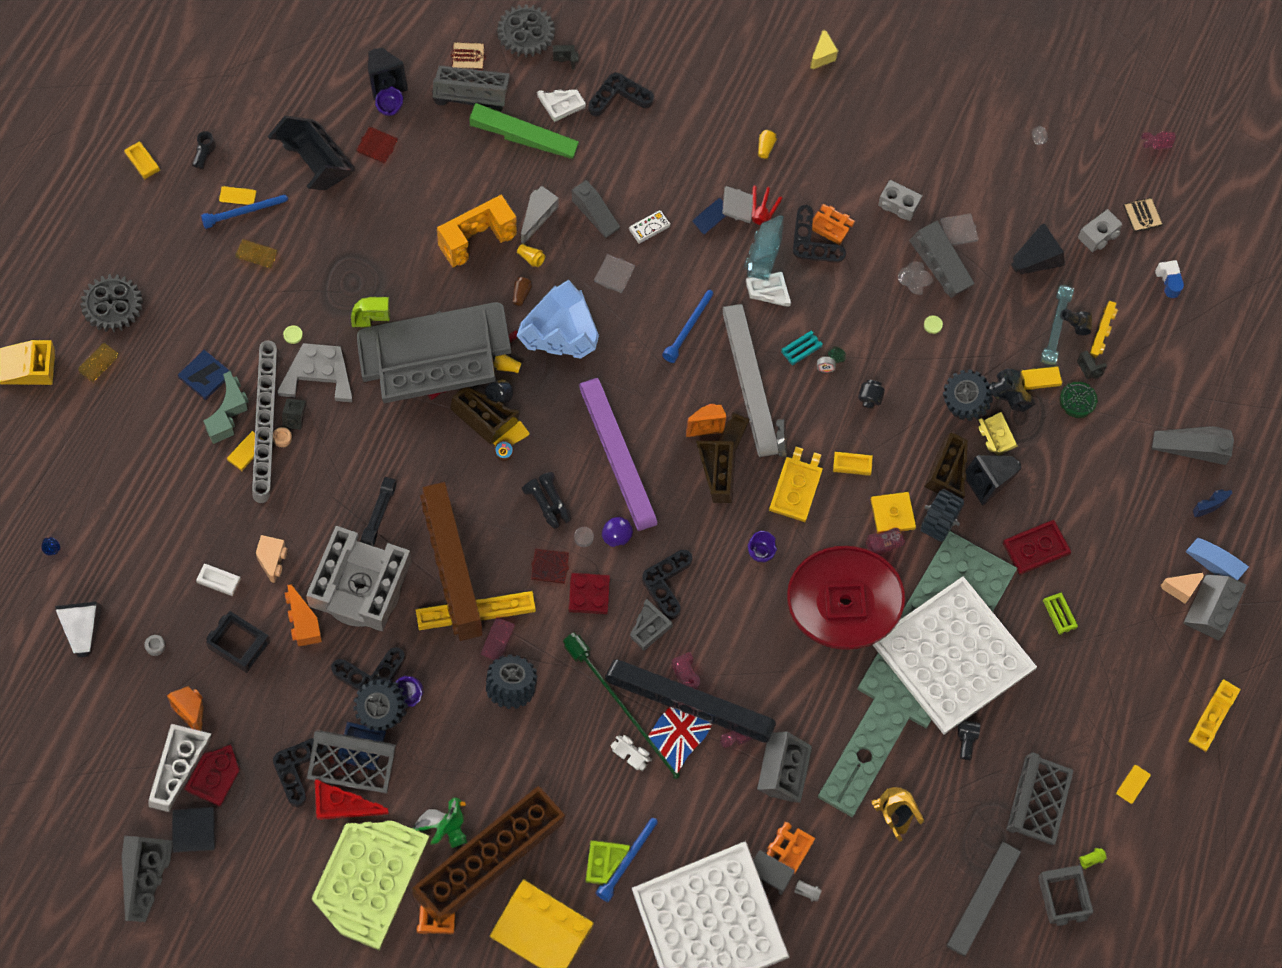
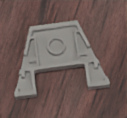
M303 343L278 389V396L295 397L298 380L336 383L335 401L352 402L341 347Z

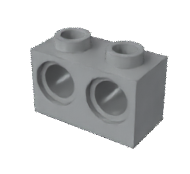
M890 180L880 196L878 205L886 211L897 214L902 219L911 221L920 205L922 195Z

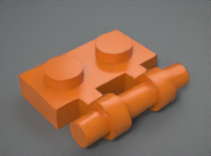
M823 204L820 210L825 214L819 211L813 218L812 230L841 245L850 229L845 225L853 227L855 221L849 215H843L836 211V208Z
M785 822L782 828H779L776 832L777 836L773 843L769 844L766 854L771 857L775 855L780 856L779 861L794 869L795 874L815 838L797 828L793 835L789 832L792 826ZM784 839L789 841L785 850L780 847Z

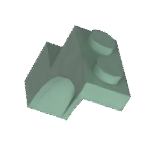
M230 371L223 374L226 383V395L222 405L211 417L203 421L213 444L233 436L235 424L231 417L247 411L246 403L249 402L245 392H240V382L237 376H232Z

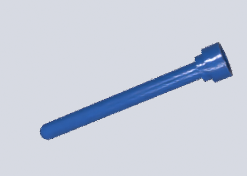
M281 195L216 215L202 214L201 219L205 229L213 227L212 225L216 224L215 222L287 202L288 196Z
M708 290L673 345L664 350L662 356L668 362L674 363L678 358V349L712 298V290Z
M656 818L649 820L607 884L604 883L603 886L598 888L596 895L606 902L611 900L614 895L613 888L657 825Z

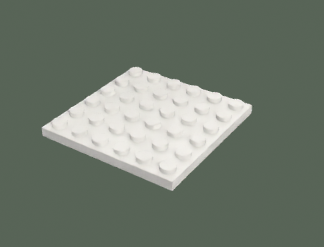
M961 577L906 615L889 635L873 644L944 735L1037 668L964 577Z
M746 842L632 888L660 968H765L789 958Z

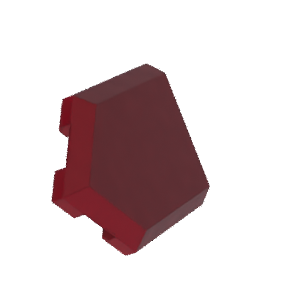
M231 744L216 751L204 753L184 790L221 807L240 771Z

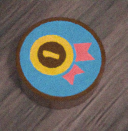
M507 441L497 443L494 449L495 456L501 461L511 459L514 453L512 444Z

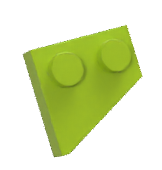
M591 841L586 883L607 884L628 853L630 845Z

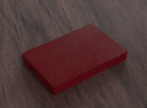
M1055 520L1009 537L1002 542L1014 566L1017 568L1019 576L1071 554V550Z

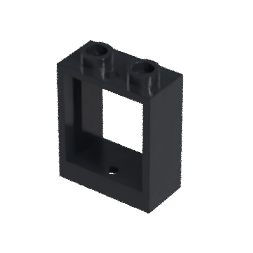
M231 611L220 618L218 627L215 631L212 630L206 638L208 649L248 673L270 643L269 635ZM232 624L256 638L241 660L217 645Z

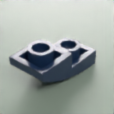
M721 198L717 199L692 220L704 235L727 216L723 214L724 202Z
M1217 490L1209 500L1198 502L1193 509L1194 517L1209 514L1220 508L1228 501L1232 495V490Z

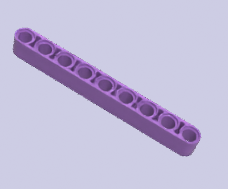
M594 378L579 383L581 394L637 530L642 531L656 526V516L599 379Z

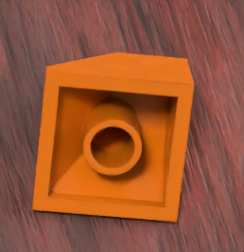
M708 404L691 415L687 421L686 437L723 433L726 413L722 405Z
M188 686L169 693L167 697L172 709L191 729L201 731L204 707L201 701L203 698L196 689L192 691Z

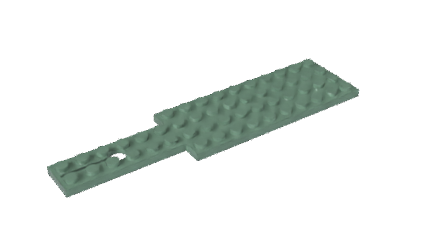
M950 531L906 604L901 619L961 577L968 581L993 612L1017 568ZM879 652L857 689L874 700L817 797L852 818L908 720L910 719L926 729L932 720ZM861 749L868 750L872 755V760L861 763L857 759V752Z

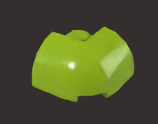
M367 297L360 299L354 305L351 313L352 327H371V321H390L389 297Z

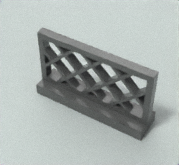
M439 66L436 78L433 81V98L504 106L510 74Z
M316 730L307 779L387 793L397 744ZM318 744L326 745L330 753L321 758L317 753ZM340 748H345L351 756L341 762L335 752ZM359 752H366L370 760L361 766L355 755ZM332 754L339 764L329 770L323 760ZM380 755L389 757L388 765L383 769H380L374 760ZM353 758L359 768L349 774L343 763ZM372 761L378 772L369 778L363 767ZM321 762L327 772L322 776L312 775L314 766ZM339 766L347 775L341 780L335 779L331 773ZM358 770H361L367 779L361 784L355 783L351 777ZM379 773L385 780L383 788L376 787L371 781Z
M1033 752L1025 756L1006 831L1018 832L1050 845H1055L1074 770L1040 758L1039 754ZM1039 764L1045 765L1049 771L1043 777L1038 771ZM1058 771L1067 774L1065 782L1061 784L1055 775ZM1051 775L1056 786L1048 789L1043 779ZM1038 781L1045 791L1039 795L1036 794L1033 788L1034 783ZM1056 788L1061 793V799L1055 802L1050 791ZM1044 794L1047 795L1051 802V805L1045 808L1038 798ZM1035 800L1040 810L1032 814L1029 802ZM1053 806L1057 815L1055 819L1050 820L1045 810ZM1041 812L1047 823L1039 827L1034 815ZM1030 818L1035 827L1032 831L1023 828L1024 821ZM1048 825L1052 831L1051 838L1045 837L1041 828Z

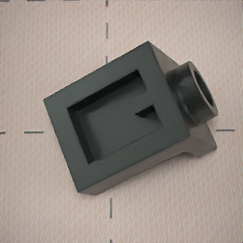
M553 45V61H571V69H575V63H578V52H575L574 45Z
M1088 350L1082 352L1077 360L1087 380L1101 377L1107 368L1106 363L1096 366L1093 356H1090Z
M287 398L282 412V426L284 428L298 430L302 428V417L306 408V401Z

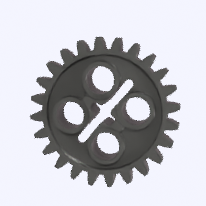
M525 4L524 8L518 5L517 10L511 7V12L506 10L505 16L501 15V21H498V40H501V45H505V50L511 48V54L518 52L519 57L521 53H524V56L527 57L528 53H530L534 57V52L541 54V49L546 51L547 45L551 46V40H554L555 34L554 22L551 21V16H547V11L541 13V7L537 10L534 9V5L528 8L527 4Z
M109 274L108 279L101 276L100 282L94 279V286L88 284L90 290H84L85 296H81L82 303L80 305L83 309V316H85L87 322L90 321L92 327L96 325L98 330L104 327L105 332L109 328H112V331L115 332L116 327H119L122 331L123 325H126L128 328L130 327L129 321L136 322L134 316L140 317L138 310L143 309L141 305L143 303L142 295L138 291V286L134 285L132 280L127 282L125 276L120 280L118 274L112 279ZM120 309H126L123 312H118Z

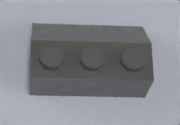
M1206 574L1183 624L1219 641L1230 623L1246 584L1229 576Z
M789 732L772 733L766 745L757 790L770 797L801 803L812 746Z

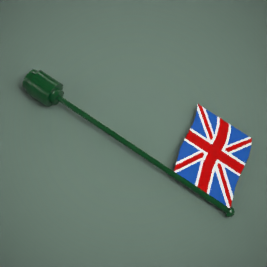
M575 632L568 635L563 640L564 648L575 662L585 661L674 775L673 778L678 779L680 777L678 772L687 757L704 740L712 724L669 707L658 719L650 734L647 735L589 661L591 649L586 642Z

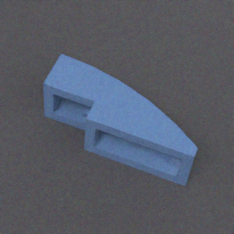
M1197 538L1186 550V553L1214 575L1220 574L1221 576H1229L1239 580L1249 567L1229 552L1201 538Z

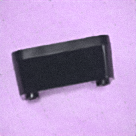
M284 115L267 136L269 139L280 140L283 143L282 146L287 151L298 152L314 172V177L307 185L308 189L327 190L349 177L355 171L353 164L322 125L313 119Z

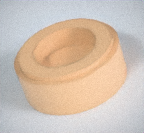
M280 427L273 432V442L276 446L286 447L291 443L292 435L289 429Z

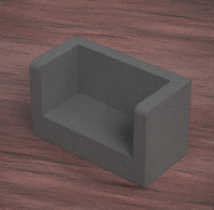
M759 850L753 860L759 878L779 890L778 894L782 896L795 870Z

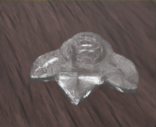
M918 261L911 262L908 267L902 268L898 273L899 282L907 285L911 292L918 295L923 294V286L930 285L934 281L930 273L923 271L924 264Z

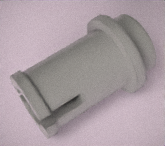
M799 880L794 892L810 898L813 902V900L818 901L822 890L818 889V886L813 887Z

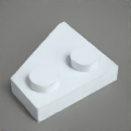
M554 90V93L537 92V96L554 122L586 107V103L577 90Z
M782 272L746 279L750 298L787 307L791 305Z

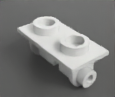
M626 735L623 737L616 736L619 741H614L611 745L613 752L623 759L630 754L631 756L627 762L637 770L643 771L647 766L645 761H652L648 757L649 753L641 747L639 749L633 745L634 741Z

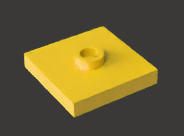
M909 492L871 497L877 534L915 530L916 525Z

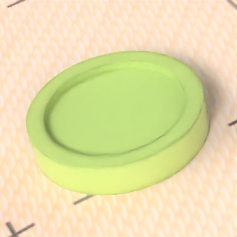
M929 316L924 322L925 330L931 334L939 333L943 326L942 320L937 316Z
M289 326L283 333L285 341L290 344L300 342L303 337L302 330L298 326Z

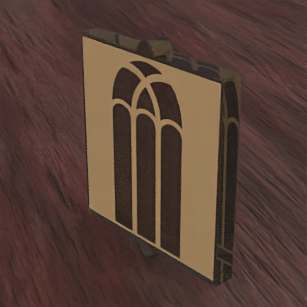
M1152 198L1137 199L1135 202L1123 205L1134 233L1144 230L1149 231L1152 228L1163 225Z

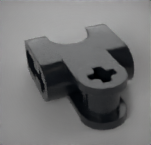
M1002 370L996 375L998 382H991L989 384L990 391L998 400L1008 401L1012 410L1024 412L1036 405L1033 397L1025 391L1022 385V381L1025 379L1018 370Z

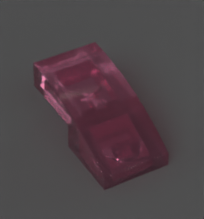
M496 617L481 655L499 660L510 640L515 624Z

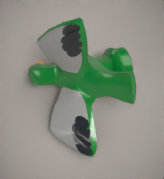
M456 797L448 802L449 812L447 814L427 809L415 823L413 829L420 831L437 828V832L430 842L431 844L440 842L445 834H448L449 843L452 848L467 843L466 835L461 831L464 817L460 810V806L463 807L466 803Z

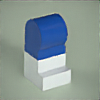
M1177 260L1159 263L1155 272L1157 277L1162 276L1165 294L1169 298L1178 297L1184 287Z

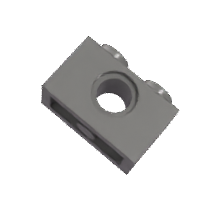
M1107 209L1083 227L1078 238L1093 253L1097 249L1101 250L1110 239H1116L1121 233L1120 229L1123 224Z

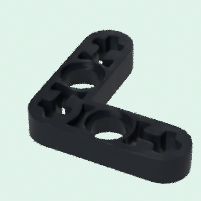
M612 73L589 101L588 111L592 116L602 115L617 94L642 108H650L654 102V95L648 89L622 74ZM632 87L636 91L630 94L626 92V89ZM607 91L611 96L605 98L601 93Z
M808 205L800 206L797 210L795 222L794 256L799 259L834 263L843 261L846 256L844 247L811 242L813 209ZM804 209L807 210V213H810L806 217V222H810V224L798 223L803 221V215L800 212H803ZM800 227L807 228L808 235L805 237L800 236L798 229ZM802 245L803 249L809 250V246H813L811 249V256H808L809 252L804 251L803 254H799V251L796 250V248H799V246ZM817 247L823 248L824 255L821 257L816 256L814 249ZM827 248H831L830 252H835L836 249H838L839 252L842 253V255L839 256V259H837L836 256L833 254H830L829 258H826L828 253Z
M680 550L646 569L642 575L643 585L663 615L668 619L677 618L680 614L681 606L665 581L691 566L692 554L687 550ZM680 556H682L683 558L687 557V562H679ZM670 565L673 570L670 573H665L662 571V566ZM648 575L651 577L655 576L653 582L651 580L647 581ZM660 589L665 590L667 595L664 598H659L656 596V591ZM668 600H669V605H670L672 608L676 607V608H675V613H673L672 611H669V612H668V608H669V607H668V605H667V603H666Z
M391 648L371 676L343 659L335 660L331 665V670L335 678L358 691L362 689L366 680H369L367 683L380 679L392 681L403 665L405 656L400 648ZM399 654L400 660L395 659L394 662L392 663V664H393V667H395V668H392V666L390 665V663L392 662V656H391V655H394V656H395V655ZM343 665L344 670L349 673L348 678H346L347 675L345 672L340 671L338 673L336 667H341ZM382 669H388L390 675L382 678L379 676V672ZM356 674L361 675L363 678L358 684L351 681L352 677Z
M314 738L279 751L273 757L274 767L287 799L293 807L303 806L307 799L295 767L310 761L311 753L308 746L311 745V748H313ZM323 745L322 750L317 748V753L320 757L329 751L326 745ZM305 749L307 755L304 758H298L295 755L296 751ZM289 753H292L294 762L291 761ZM280 757L288 759L283 766L281 763H278ZM286 775H294L295 781L292 784H286L284 782ZM296 788L298 795H302L300 801L292 800L294 798L292 789Z

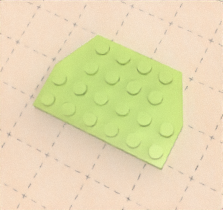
M394 821L346 824L312 896V901L341 935L380 950L428 843L429 836Z

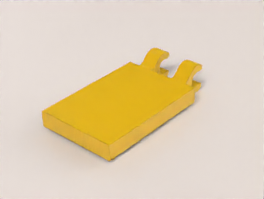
M796 447L792 459L786 457L769 511L806 522L823 468L818 467L821 454L814 453L811 463L807 464L800 461L803 449Z

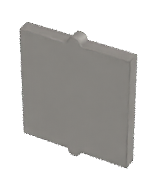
M726 186L724 189L723 214L733 217L735 220L739 219L750 223L753 195L742 192L740 189L736 190Z

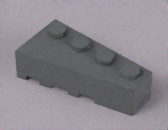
M938 221L920 229L909 240L950 298L962 293L975 284Z

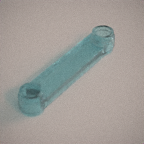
M1059 285L1056 299H1059L1055 319L1048 347L1044 348L1040 361L1046 365L1055 366L1058 359L1059 351H1056L1063 323L1060 313L1066 309L1067 303L1072 300L1074 288H1071V286Z

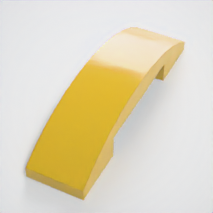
M1224 679L1222 680L1189 739L1190 743L1205 752L1207 751L1241 689Z

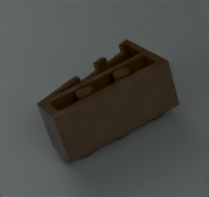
M469 387L461 389L452 397L450 407L457 416L490 445L517 424L520 413L516 409L511 410L503 406V403L499 401L496 403L487 399L486 395Z
M952 432L948 434L937 454L924 485L925 488L937 494L944 489L962 499L965 497L964 483L966 480L965 464L967 463L968 440Z
M696 441L713 503H732L736 453L734 442Z

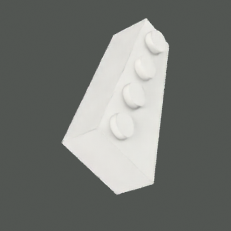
M171 724L149 798V807L170 811L210 743V733Z

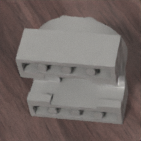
M335 526L306 595L308 605L331 614L337 620L347 625L368 626L383 632L391 612L398 603L400 589L411 564L410 550L389 543L385 550L357 541L358 533ZM359 584L365 585V587L362 589L356 588V586Z

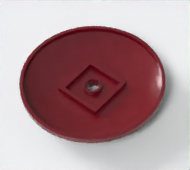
M835 546L812 554L796 568L788 585L787 603L793 621L807 637L830 648L851 650L873 645L884 639L894 630L903 614L905 592L897 571L880 555L860 547ZM842 599H849L851 603L844 605L840 601Z

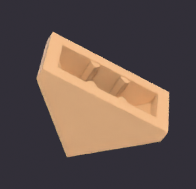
M1203 573L1165 578L1161 587L1186 604L1202 580Z

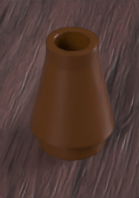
M518 277L514 281L513 304L523 306L532 288L531 280Z

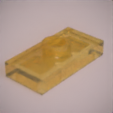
M242 239L236 252V258L271 268L278 252L276 249Z
M103 343L78 368V371L91 382H94L119 355L107 344Z

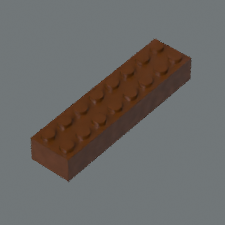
M442 482L422 487L423 494L420 495L422 510L425 515L431 546L434 550V557L438 566V573L443 586L453 633L458 635L459 641L483 636L481 619L446 484Z
M538 785L413 887V896L438 925L442 924L564 824L565 814Z

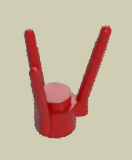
M753 186L751 218L755 224L766 225V223H770L772 215L782 200V197H779L771 211L768 212L766 203L770 187L766 189L762 206L756 209V186Z

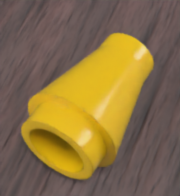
M764 130L759 135L758 156L760 158H768L777 141L774 132Z
M521 244L517 249V253L532 267H540L545 260V254H543L542 250Z
M505 354L495 356L493 365L499 371L518 373L521 362Z

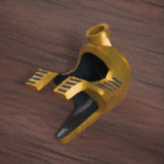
M899 787L889 788L881 795L880 799L877 801L875 799L872 800L876 811L880 810L883 812L888 825L899 842L903 840L900 834L907 832L913 816L916 817L920 825L924 822L914 798L905 789ZM892 814L899 816V821L895 825H893L891 820Z

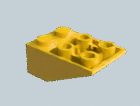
M31 340L0 348V384L52 385L55 348L52 341Z

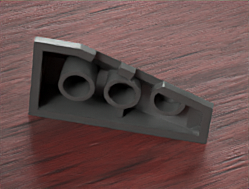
M1214 426L1155 431L1152 450L1226 465L1232 457L1234 438L1231 430Z
M124 836L122 871L125 921H146L154 902L156 888L161 885L163 880L161 879L165 868H168L173 841Z

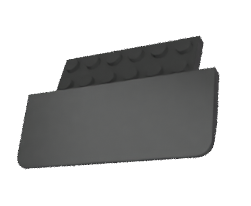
M498 302L367 327L357 333L363 382L380 379L383 403L496 382L493 357L512 353L503 305Z

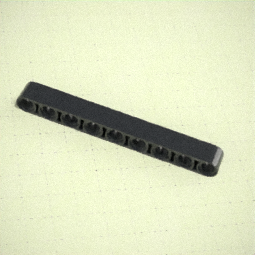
M613 660L605 676V680L614 686L760 742H769L776 726V722L768 716L621 660Z

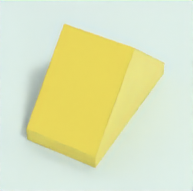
M824 30L812 58L810 67L812 69L836 61L838 50L828 33Z

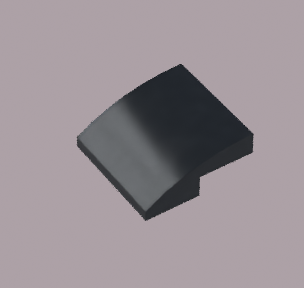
M214 807L172 810L173 853L215 850Z

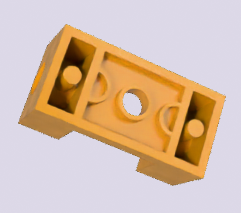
M502 195L437 227L438 246L452 267L463 265L469 260L467 240L473 234L485 231L489 226L500 243L515 237L516 216Z

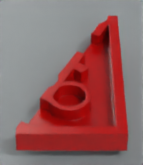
M315 780L317 820L388 815V808L383 807L381 804L372 803L361 796L348 791H342L340 788L332 787L322 783L320 780Z

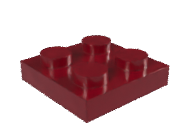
M571 573L568 612L608 614L610 575Z

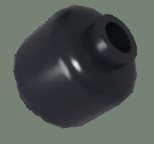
M499 379L486 386L485 395L487 399L505 404L512 399L513 389L508 381Z
M867 380V382L861 384L858 399L863 403L864 407L873 409L874 406L881 405L885 393L882 383L875 380Z

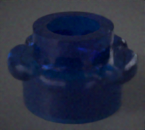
M53 537L45 538L41 549L46 555H55L60 550V544Z

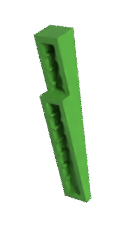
M476 103L470 116V126L504 135V139L568 158H574L579 144L576 140Z

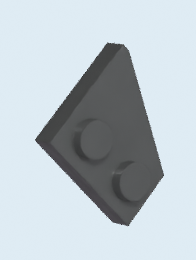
M646 599L630 637L645 651L671 629L673 624Z

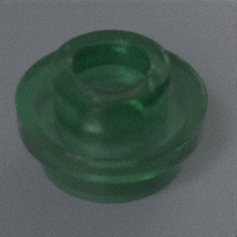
M833 347L828 351V355L836 363L845 361L846 352L841 348Z

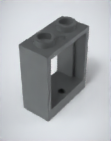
M1081 865L1041 872L1038 876L1050 924L1056 923L1057 926L1068 924L1071 920L1084 922L1093 914ZM1074 879L1082 911L1056 916L1048 883Z

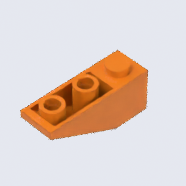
M287 585L288 592H285L286 603L291 604L288 616L289 621L294 622V629H291L293 641L297 640L298 647L322 642L316 615L294 587Z

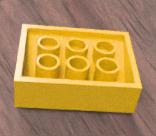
M523 880L509 901L490 937L539 968H568L593 929V922Z

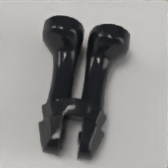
M553 472L542 474L538 480L535 478L529 481L521 489L525 495L532 494L543 512V517L547 519L546 522L553 529L559 528V524L555 515L559 514L565 524L570 522L571 518L569 509H566V504L562 502L554 486L556 477ZM540 484L545 488L546 492L548 493L553 503V506L549 505L540 487Z

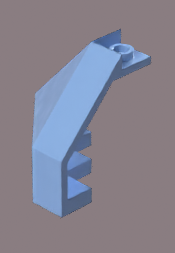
M567 280L558 287L554 286L520 323L517 337L528 350L536 351V349L551 354L573 355L575 358H582L596 349L599 334L582 291H578L570 280Z

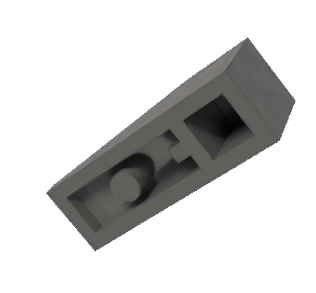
M587 180L572 189L573 203L605 238L620 229L619 224L599 193Z

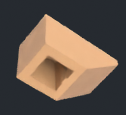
M261 535L256 556L270 581L275 583L276 578L281 575L282 566L280 564L282 559L286 558L288 548L285 547L284 540Z

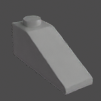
M543 186L538 190H534L530 195L521 231V243L523 244L559 207V198Z

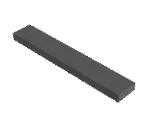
M1002 842L946 947L965 957L1021 851Z

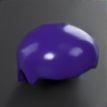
M394 87L381 90L375 98L376 108L386 116L397 114L403 106L401 92Z
M623 517L610 519L602 528V538L611 547L625 545L632 538L633 528L630 522Z
M767 531L754 533L748 543L750 557L757 562L764 563L772 560L777 551L775 545L776 538Z
M403 676L396 681L399 684L398 688L404 689L403 695H407L408 699L405 700V703H408V706L413 707L421 701L424 693L423 685L417 678Z

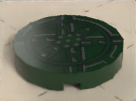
M1083 382L1067 384L1059 397L1060 406L1066 411L1065 413L1075 418L1087 417L1095 410L1098 402L1094 389Z

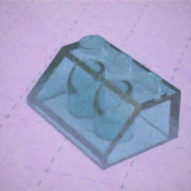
M780 215L761 224L759 231L756 230L754 236L755 244H751L749 251L751 256L750 258L747 257L745 261L747 276L769 281L782 242L784 216Z

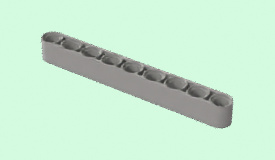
M743 305L723 307L724 321L758 456L778 454L777 439Z
M269 340L262 342L259 347L252 496L258 503H264L269 499L271 483L277 347L274 342ZM265 351H271L272 353L266 354V353H264V352H265ZM268 367V368H270L271 370H270V371H265V370H263V369ZM267 384V385H270L271 387H269V388H263L262 386ZM262 402H268V403H270V404L265 406V405H262L261 403H262ZM267 419L269 422L262 423L260 420ZM265 436V437H267L268 439H267V440H261V439H259V437ZM260 454H266L267 457H266V458H260L259 455H260ZM263 471L267 474L260 476L257 473ZM263 489L266 492L260 494L257 492V490Z

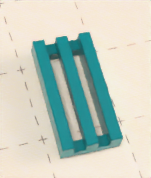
M812 330L781 350L792 366L822 347L823 344L821 341H818L817 336L813 335ZM812 343L815 344L814 346H812L811 348L807 349L806 351H804V352L801 353L800 355L796 356L795 358H793V359L791 358L792 356H794V355L797 354L798 352L804 350L806 347H808V346L811 345Z

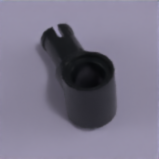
M202 131L197 136V153L192 163V166L195 168L199 166V169H203L207 156L216 148V142L208 131ZM205 140H210L208 144H203Z
M1069 309L1061 311L1060 318L1075 327L1077 335L1091 334V313H1074Z
M964 720L958 725L957 736L960 737L961 741L960 759H972L973 743L979 738L980 722Z

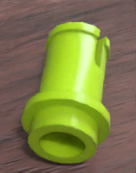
M1095 848L1094 852L1079 857L1080 864L1084 869L1099 862L1104 863V860L1107 859L1102 848Z

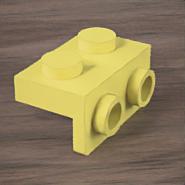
M1002 412L986 420L983 418L979 419L981 425L978 428L982 436L986 435L988 442H986L990 453L994 452L999 456L1018 447Z

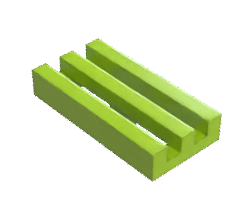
M1062 592L1044 598L1045 607L1059 635L1072 629H1077L1078 625ZM1057 598L1059 599V602L1071 624L1069 626L1065 620L1062 610L1060 609L1056 601ZM1050 601L1052 602V604H1053V606H1054V608H1055V610H1056V612H1057V614H1058V616H1059V619H1058V617H1057V615H1056V613H1055V611H1054V609H1053V607H1052Z

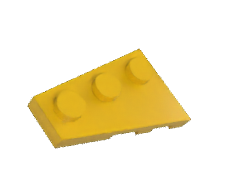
M1109 301L1104 308L1103 313L1105 314H1103L1100 320L1099 331L1096 333L1090 351V356L1097 358L1099 354H1103L1106 345L1103 343L1105 336H1109L1112 328L1109 326L1110 320L1115 319L1118 310L1115 308V302Z

